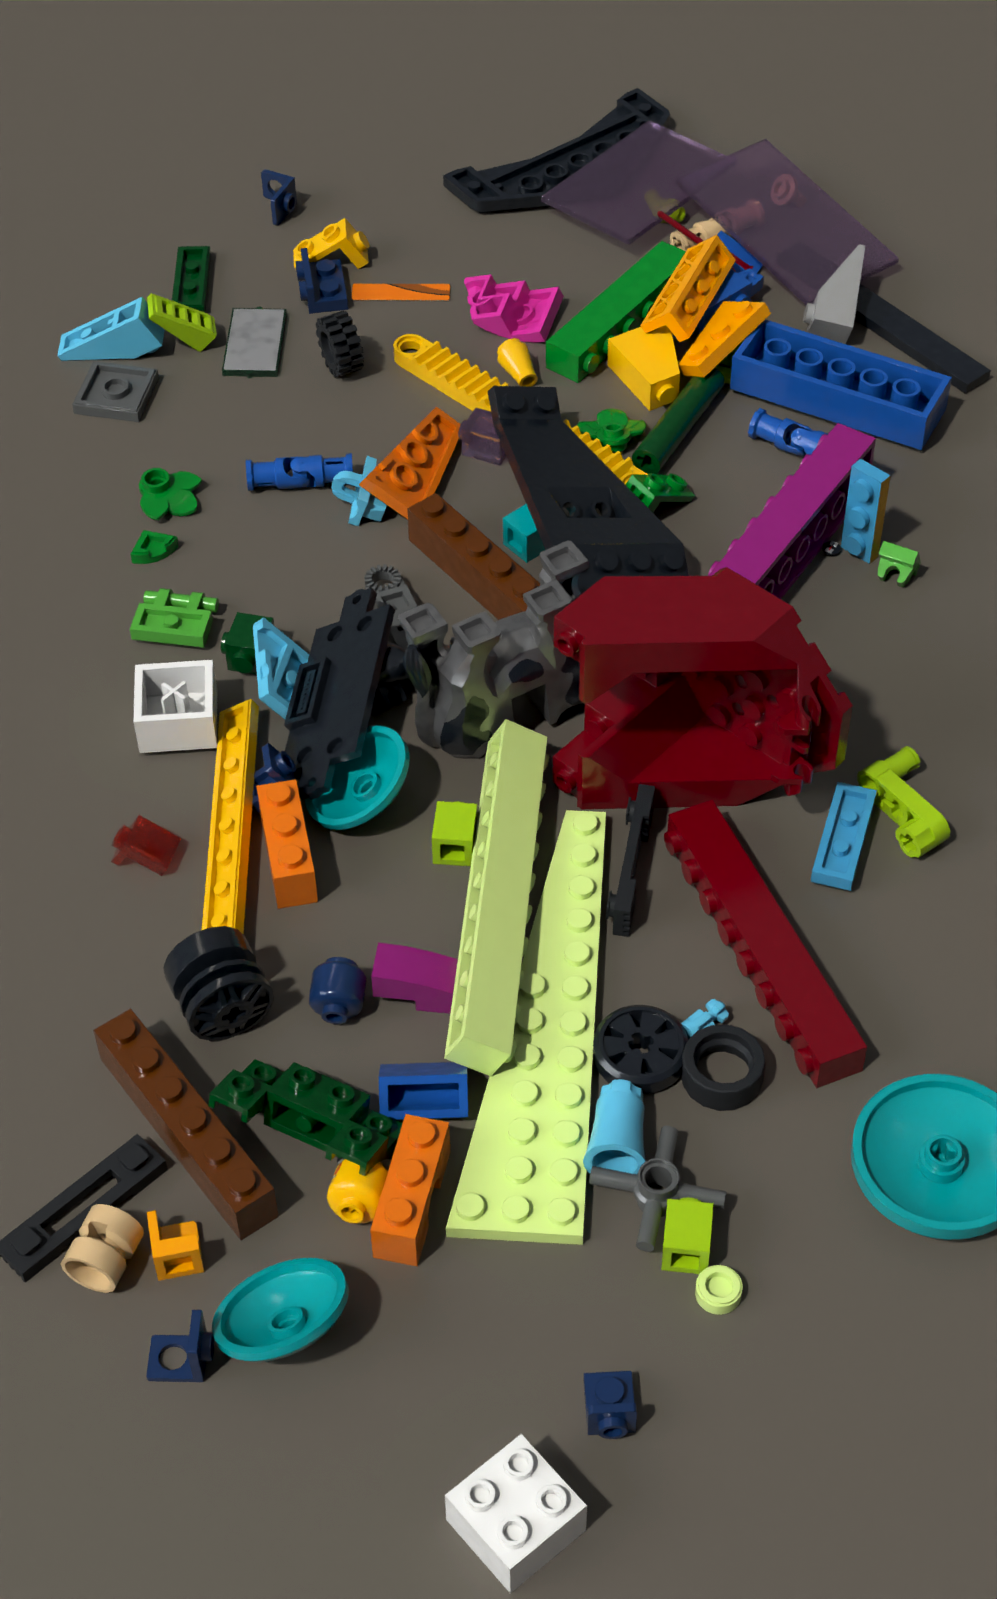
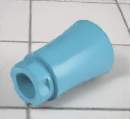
M623 1079L612 1080L610 1084L601 1088L599 1099L596 1102L591 1138L583 1159L584 1167L589 1173H591L592 1166L637 1174L641 1165L646 1162L643 1139L645 1111L643 1092L641 1088L634 1086L631 1081Z

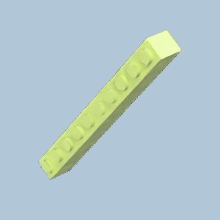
M507 719L504 720L487 744L444 1059L488 1076H492L503 1063H509L517 1047V1040L513 1038L514 1026L521 1012V1005L517 1003L518 991L525 977L524 970H521L522 957L528 947L525 929L532 913V906L528 903L529 895L536 879V875L532 873V868L539 850V843L536 842V833L543 817L542 813L539 812L540 801L546 790V784L542 782L543 773L549 762V755L546 754L547 736Z

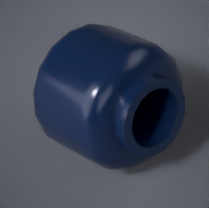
M344 957L327 959L325 963L318 965L313 970L309 994L310 1007L328 1023L341 1024L346 1022L347 1019L356 1017L363 1010L366 975L356 962Z

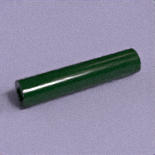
M714 368L705 377L693 376L633 453L632 462L635 467L647 474H657L724 387L725 380L718 369Z

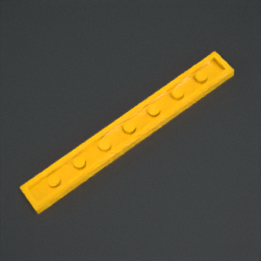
M252 699L221 711L219 716L202 930L211 927L227 926L238 929L244 934L259 706Z

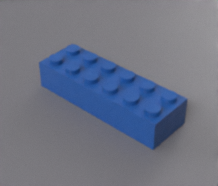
M765 319L744 339L732 356L730 389L922 450L947 409L952 377Z

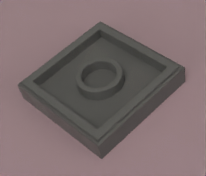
M93 361L72 404L74 414L139 422L159 380L158 369Z

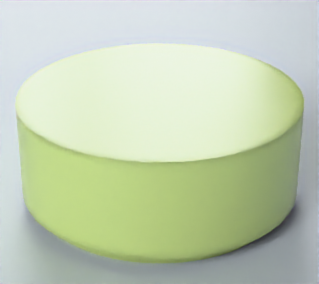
M713 1265L707 1267L699 1274L696 1280V1300L709 1313L717 1315L730 1313L740 1304L743 1290L742 1280L733 1269L727 1266Z

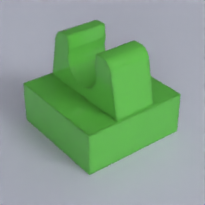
M883 541L878 553L880 558L878 577L881 581H885L888 572L897 570L900 573L897 584L899 587H905L912 575L916 576L921 564L919 552Z

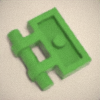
M160 588L159 591L146 590L144 592V603H139L130 627L132 640L204 648L213 623L212 612L217 613L219 608L218 598L205 597V593L192 592L191 595L173 593L172 589Z

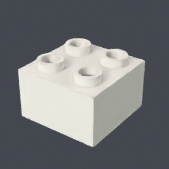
M213 660L135 665L133 723L139 753L217 748V685Z
M522 1434L445 1494L446 1520L510 1594L586 1531L587 1505Z

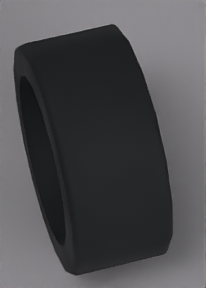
M728 1024L710 1025L698 1030L686 1042L682 1054V1084L689 1096L703 1107L717 1111L741 1108L748 1105L760 1092L766 1064L764 1050L757 1039L743 1028ZM727 1052L744 1060L748 1065L749 1071L745 1078L734 1083H719L709 1080L702 1075L697 1068V1063L703 1056L710 1053Z

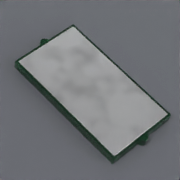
M261 306L257 308L232 309L222 376H247L248 379L253 377H278L287 317L286 309H263Z

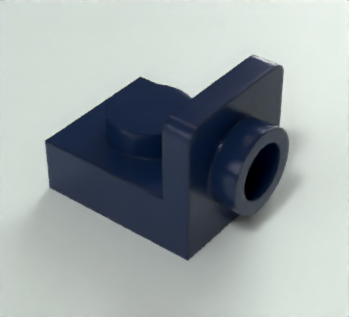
M632 1372L584 1373L583 1384L587 1434L599 1435L606 1439H617L625 1436L627 1433H636L637 1406L634 1403Z

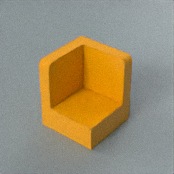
M156 1210L148 1211L147 1219L151 1249L158 1281L204 1272L197 1223L189 1221L160 1227Z

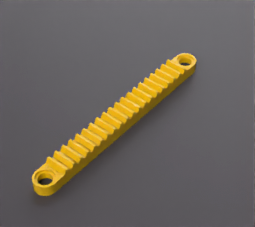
M405 334L394 341L395 363L493 424L488 390L493 386H509L506 382L500 385L498 377L495 376L491 379L488 371L485 370L481 373L478 365L475 364L471 367L468 359L461 361L458 353L451 355L450 349L448 347L442 349L438 341L431 343L416 334ZM408 349L418 350L417 352H414V353H404V352H402V351L408 350ZM565 419L563 421L625 485L632 474L648 475L635 467L630 457L624 460L620 451L613 453L610 445L607 444L603 447L600 439L592 440L588 432L581 434L580 428L577 425L571 428L569 420Z

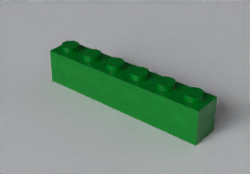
M664 241L657 244L546 341V368L576 383L582 381L589 373H593L598 365L607 358L609 338L641 327L640 325L686 251Z

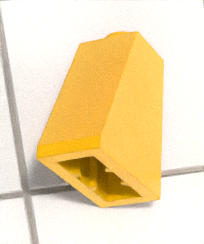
M663 325L648 333H645L641 327L608 339L607 366L649 411L672 403L679 395L680 371L672 333L667 325Z

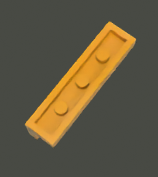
M718 235L687 249L640 325L645 333L667 325L679 342L691 337L736 261Z

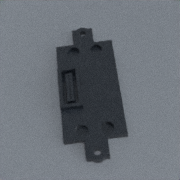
M372 588L367 590L359 589L352 595L345 597L339 622L316 629L308 662L299 665L284 726L290 730L284 752L292 758L295 764L296 771L294 776L301 775L298 791L302 800L306 798L313 800L319 798L323 793L330 792L336 764L359 758L362 754L395 609L390 604L374 609L377 593Z

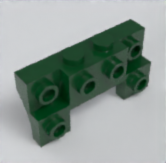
M254 1059L242 1073L233 1069L209 1094V1107L215 1108L219 1103L241 1112V1121L248 1123L257 1113L265 1109L264 1125L325 1151V1158L330 1161L336 1156L360 1165L359 1174L364 1176L380 1161L384 1159L392 1160L403 1124L369 1109L371 1095L295 1062L284 1072Z

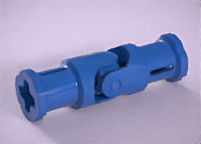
M759 408L754 413L748 430V437L753 439L760 437L773 442L776 448L799 456L811 455L816 449L821 436L827 434L822 431H813L810 427L788 418L781 420L770 416L762 408Z
M352 453L346 454L345 457L323 458L322 455H312L308 457L275 458V461L253 463L252 460H246L248 491H254L255 487L277 486L278 489L308 486L324 487L325 483H332L334 476L339 472H353ZM291 469L293 472V476H289L287 474Z

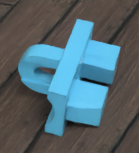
M366 457L362 474L352 471H341L333 478L331 486L333 494L341 500L352 503L349 524L359 526L362 517L380 522L387 505L359 486L367 475L375 469L376 458ZM347 484L356 486L355 491L345 487L344 485Z

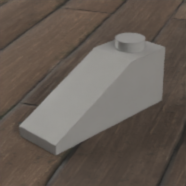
M859 244L820 288L813 304L807 303L803 323L808 324V333L846 344L854 326L865 245Z

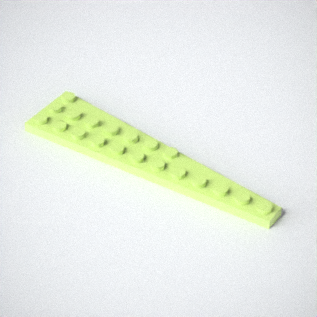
M566 810L528 940V947L521 965V970H524L525 977L518 991L517 1003L521 1005V1012L514 1026L513 1038L517 1040L516 1051L509 1063H503L492 1076H489L446 1225V1237L583 1245L587 1169L584 1167L583 1159L589 1139L606 812Z

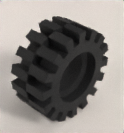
M340 311L317 318L316 336L319 338L318 345L322 349L321 355L322 358H325V365L327 368L329 367L330 373L334 377H339L362 370L364 367V357L361 354L364 353L363 347L360 346L359 342H361L360 336H357V328L353 325L351 316H348L346 311Z

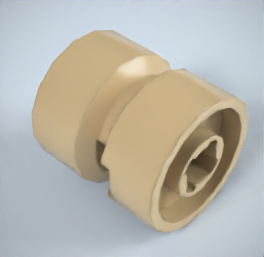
M97 1204L93 1205L79 1229L80 1237L73 1240L61 1262L63 1271L78 1284L97 1292L109 1293L113 1292L127 1267L125 1260L131 1259L144 1235V1230L135 1218L119 1208Z

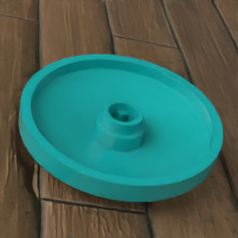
M923 1074L903 1078L877 1092L867 1102L858 1116L851 1144V1162L854 1175L860 1189L869 1202L882 1215L898 1226L931 1238L947 1240L966 1239L984 1235L997 1229V1093L975 1081L946 1074Z

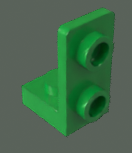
M649 473L648 475L632 474L626 483V486L653 513L660 502H692L695 494L687 488V482L673 473L669 475H656L654 473Z

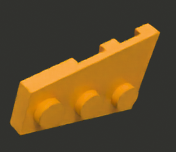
M723 301L678 363L683 375L705 377L771 314L766 303Z

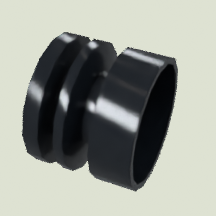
M227 926L211 927L191 934L174 947L168 954L163 966L165 979L175 999L179 1001L180 1009L186 1018L187 1025L190 1031L199 1039L209 1041L224 1040L246 1032L264 1018L274 1000L272 988L265 979L263 970L257 965L256 956L246 937L235 928Z

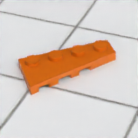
M436 406L367 475L359 486L408 519L407 508L435 494L464 426Z

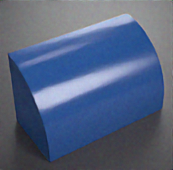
M455 1062L380 1064L378 1077L380 1114L394 1120L404 1119L405 1114L429 1119L469 1117L467 1067Z

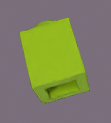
M437 801L432 832L433 864L471 867L478 817L477 804L459 801Z
M695 1198L667 1199L661 1270L700 1274L708 1267L714 1203L701 1202Z

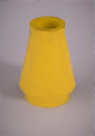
M517 338L504 341L497 349L498 363L519 386L532 387L537 382L538 377L534 372L527 344Z

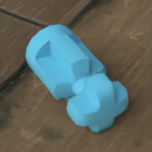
M711 999L705 1005L708 1012H703L699 1009L681 1023L687 1033L688 1040L698 1030L715 1025L713 1021L717 1020L723 1023L728 1019L729 1013L722 1001Z

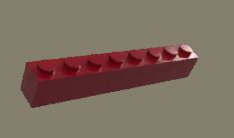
M709 800L669 814L668 830L664 833V841L668 852L672 856L676 855L678 857L686 882L689 885L694 884L699 892L700 903L704 912L707 915L712 914L717 922L722 942L726 946L730 945L735 952L740 972L744 977H750L755 986L756 996L760 1005L764 1009L768 1008L775 1019V1027L779 1037L784 1042L788 1041L794 1050L795 1061L800 1072L803 1075H809L816 1089L862 1072L867 1045L714 801Z

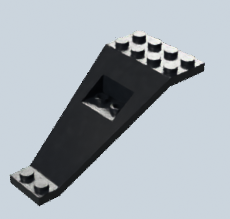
M493 386L488 390L494 428L545 550L569 540L575 544L589 561V568L579 575L577 581L581 594L604 576H689L683 543L562 421L556 387ZM595 507L600 510L601 516L597 514ZM563 508L568 510L569 516L564 513Z

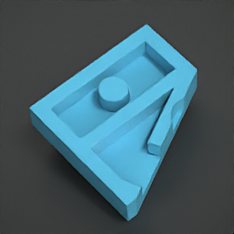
M263 617L253 625L259 699L283 719H286L299 665L308 662L309 654Z

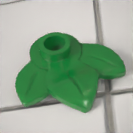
M613 408L600 411L597 414V420L577 423L581 434L588 432L591 439H600L603 447L607 444L610 445L612 452L625 450L631 437L641 435L646 430L645 421L628 420L627 414L624 411Z
M151 468L142 474L139 482V491L142 495L140 507L146 516L154 520L161 519L167 512L175 516L193 514L197 511L198 505L191 491L202 483V479L186 471L169 474L162 468Z

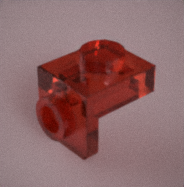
M139 815L129 827L123 824L111 844V846L117 848L111 862L119 865L125 857H128L162 876L168 869L181 838Z

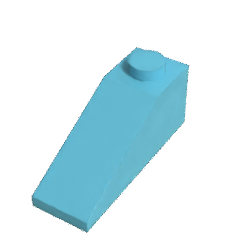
M140 297L62 334L57 356L61 361L134 359L158 350L163 344L165 329L149 319L148 303L143 297Z

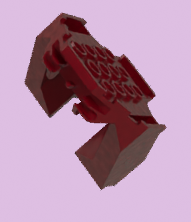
M728 567L718 570L712 576H604L554 616V647L563 655L571 657L580 663L579 700L585 703L584 730L553 756V782L561 791L576 797L577 807L580 809H626L629 797H631V800L636 801L639 784L655 786L654 808L691 807L709 800H713L716 806H738L781 785L784 786L787 796L799 794L802 792L803 784L812 783L813 773L835 770L845 760L853 705L845 692L837 693L827 677V674L832 670L815 642L808 644L797 627L802 620L794 607Z

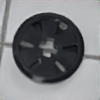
M649 1005L622 1007L611 1012L598 1025L593 1040L594 1063L601 1076L608 1083H611L612 1080L623 1079L631 1081L634 1086L641 1088L643 1094L658 1092L671 1086L682 1075V1054L688 1041V1036L682 1024L663 1009ZM640 1044L643 1049H648V1052L642 1053L639 1049H634V1045Z

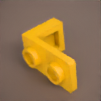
M344 218L335 224L326 226L322 232L314 237L301 241L293 250L294 268L296 269L295 261H302L301 248H307L309 262H317L340 248L357 269H360L369 263L368 248L370 245L368 239L362 231L357 232L348 220Z

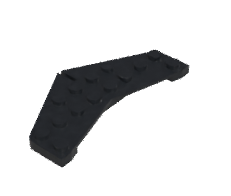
M636 88L617 100V107L581 136L531 159L476 171L471 166L456 169L443 175V186L471 209L479 213L615 200V194L618 197L622 195L669 127L670 112L645 92Z

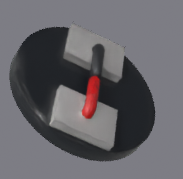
M828 541L823 544L822 549L828 555H836L840 552L841 547L837 542Z

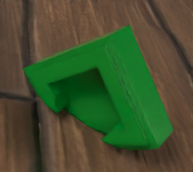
M143 530L130 554L132 563L149 564L165 559L179 546L178 538L173 535Z

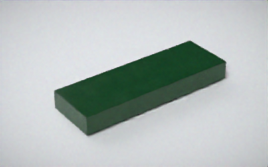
M210 246L178 247L172 301L202 312L206 311L211 262Z

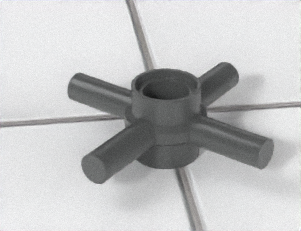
M663 1126L661 1128L655 1158L643 1163L637 1174L596 1166L591 1168L589 1184L634 1193L637 1204L643 1212L636 1247L646 1252L654 1250L660 1218L666 1216L667 1199L695 1198L701 1202L714 1203L713 1208L724 1210L727 1191L682 1183L679 1172L672 1163L679 1133L672 1126ZM654 1185H659L665 1187L666 1189L654 1190L650 1187Z

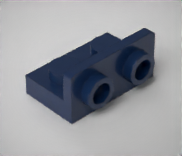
M301 248L302 261H295L296 272L299 281L301 301H307L309 314L348 310L340 259H324L317 262H309L307 248Z

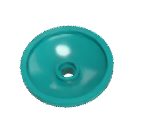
M368 726L361 757L336 764L330 792L323 793L319 798L313 800L305 799L307 810L312 818L323 827L342 830L362 825L382 813L399 794L407 776L410 756L404 739L391 728Z
M298 1258L269 1266L245 1279L224 1298L213 1317V1337L223 1353L238 1360L268 1362L291 1356L314 1344L335 1325L348 1300L349 1287L347 1280L337 1265L320 1258Z

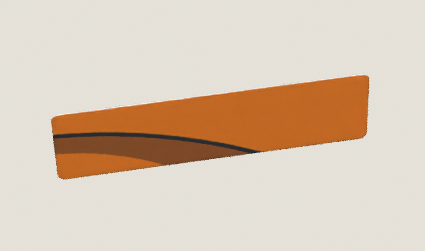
M353 284L351 299L449 300L450 284Z

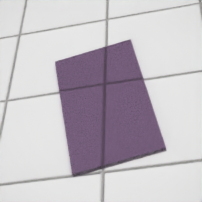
M766 139L676 178V184L805 305L807 303L813 304L820 288L859 244L865 245L860 281L898 264L899 258Z

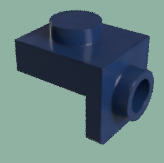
M270 743L262 747L264 767L254 774L252 808L259 814L260 808L256 786L295 780L294 772L296 767L292 758L284 751L279 752Z

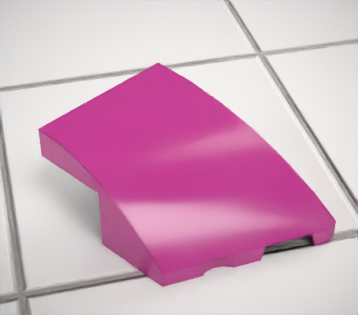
M491 274L464 279V284L468 291L467 299L471 307V319L475 325L508 339L517 338L522 342L546 341L564 297L559 287L530 290L525 280L496 284Z

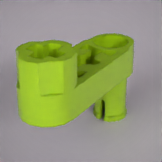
M905 746L886 760H877L860 770L857 774V781L860 787L877 790L874 804L900 826L897 828L895 835L901 850L910 858H919L946 841L950 837V828L945 817L901 779V777L912 770L920 767L918 765L920 764V759L916 751L910 746Z

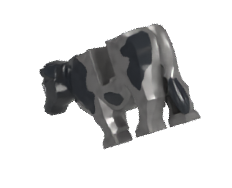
M567 540L540 552V560L543 566L539 573L540 586L523 594V601L528 606L526 611L496 622L491 619L486 611L452 625L454 636L450 639V645L443 644L444 637L448 632V625L433 604L427 602L398 615L400 624L406 632L408 648L403 657V666L408 678L417 689L415 725L418 737L424 744L441 748L455 758H480L486 753L488 741L504 720L507 719L514 722L511 699L526 693L549 725L556 723L561 713L567 708L583 703L579 700L580 663L571 657L563 655L554 647V616L581 595L577 581L579 575L589 568L588 559L572 541Z

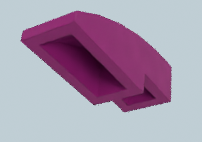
M378 942L371 975L373 997L414 1000L416 1011L450 1014L458 959L432 951Z

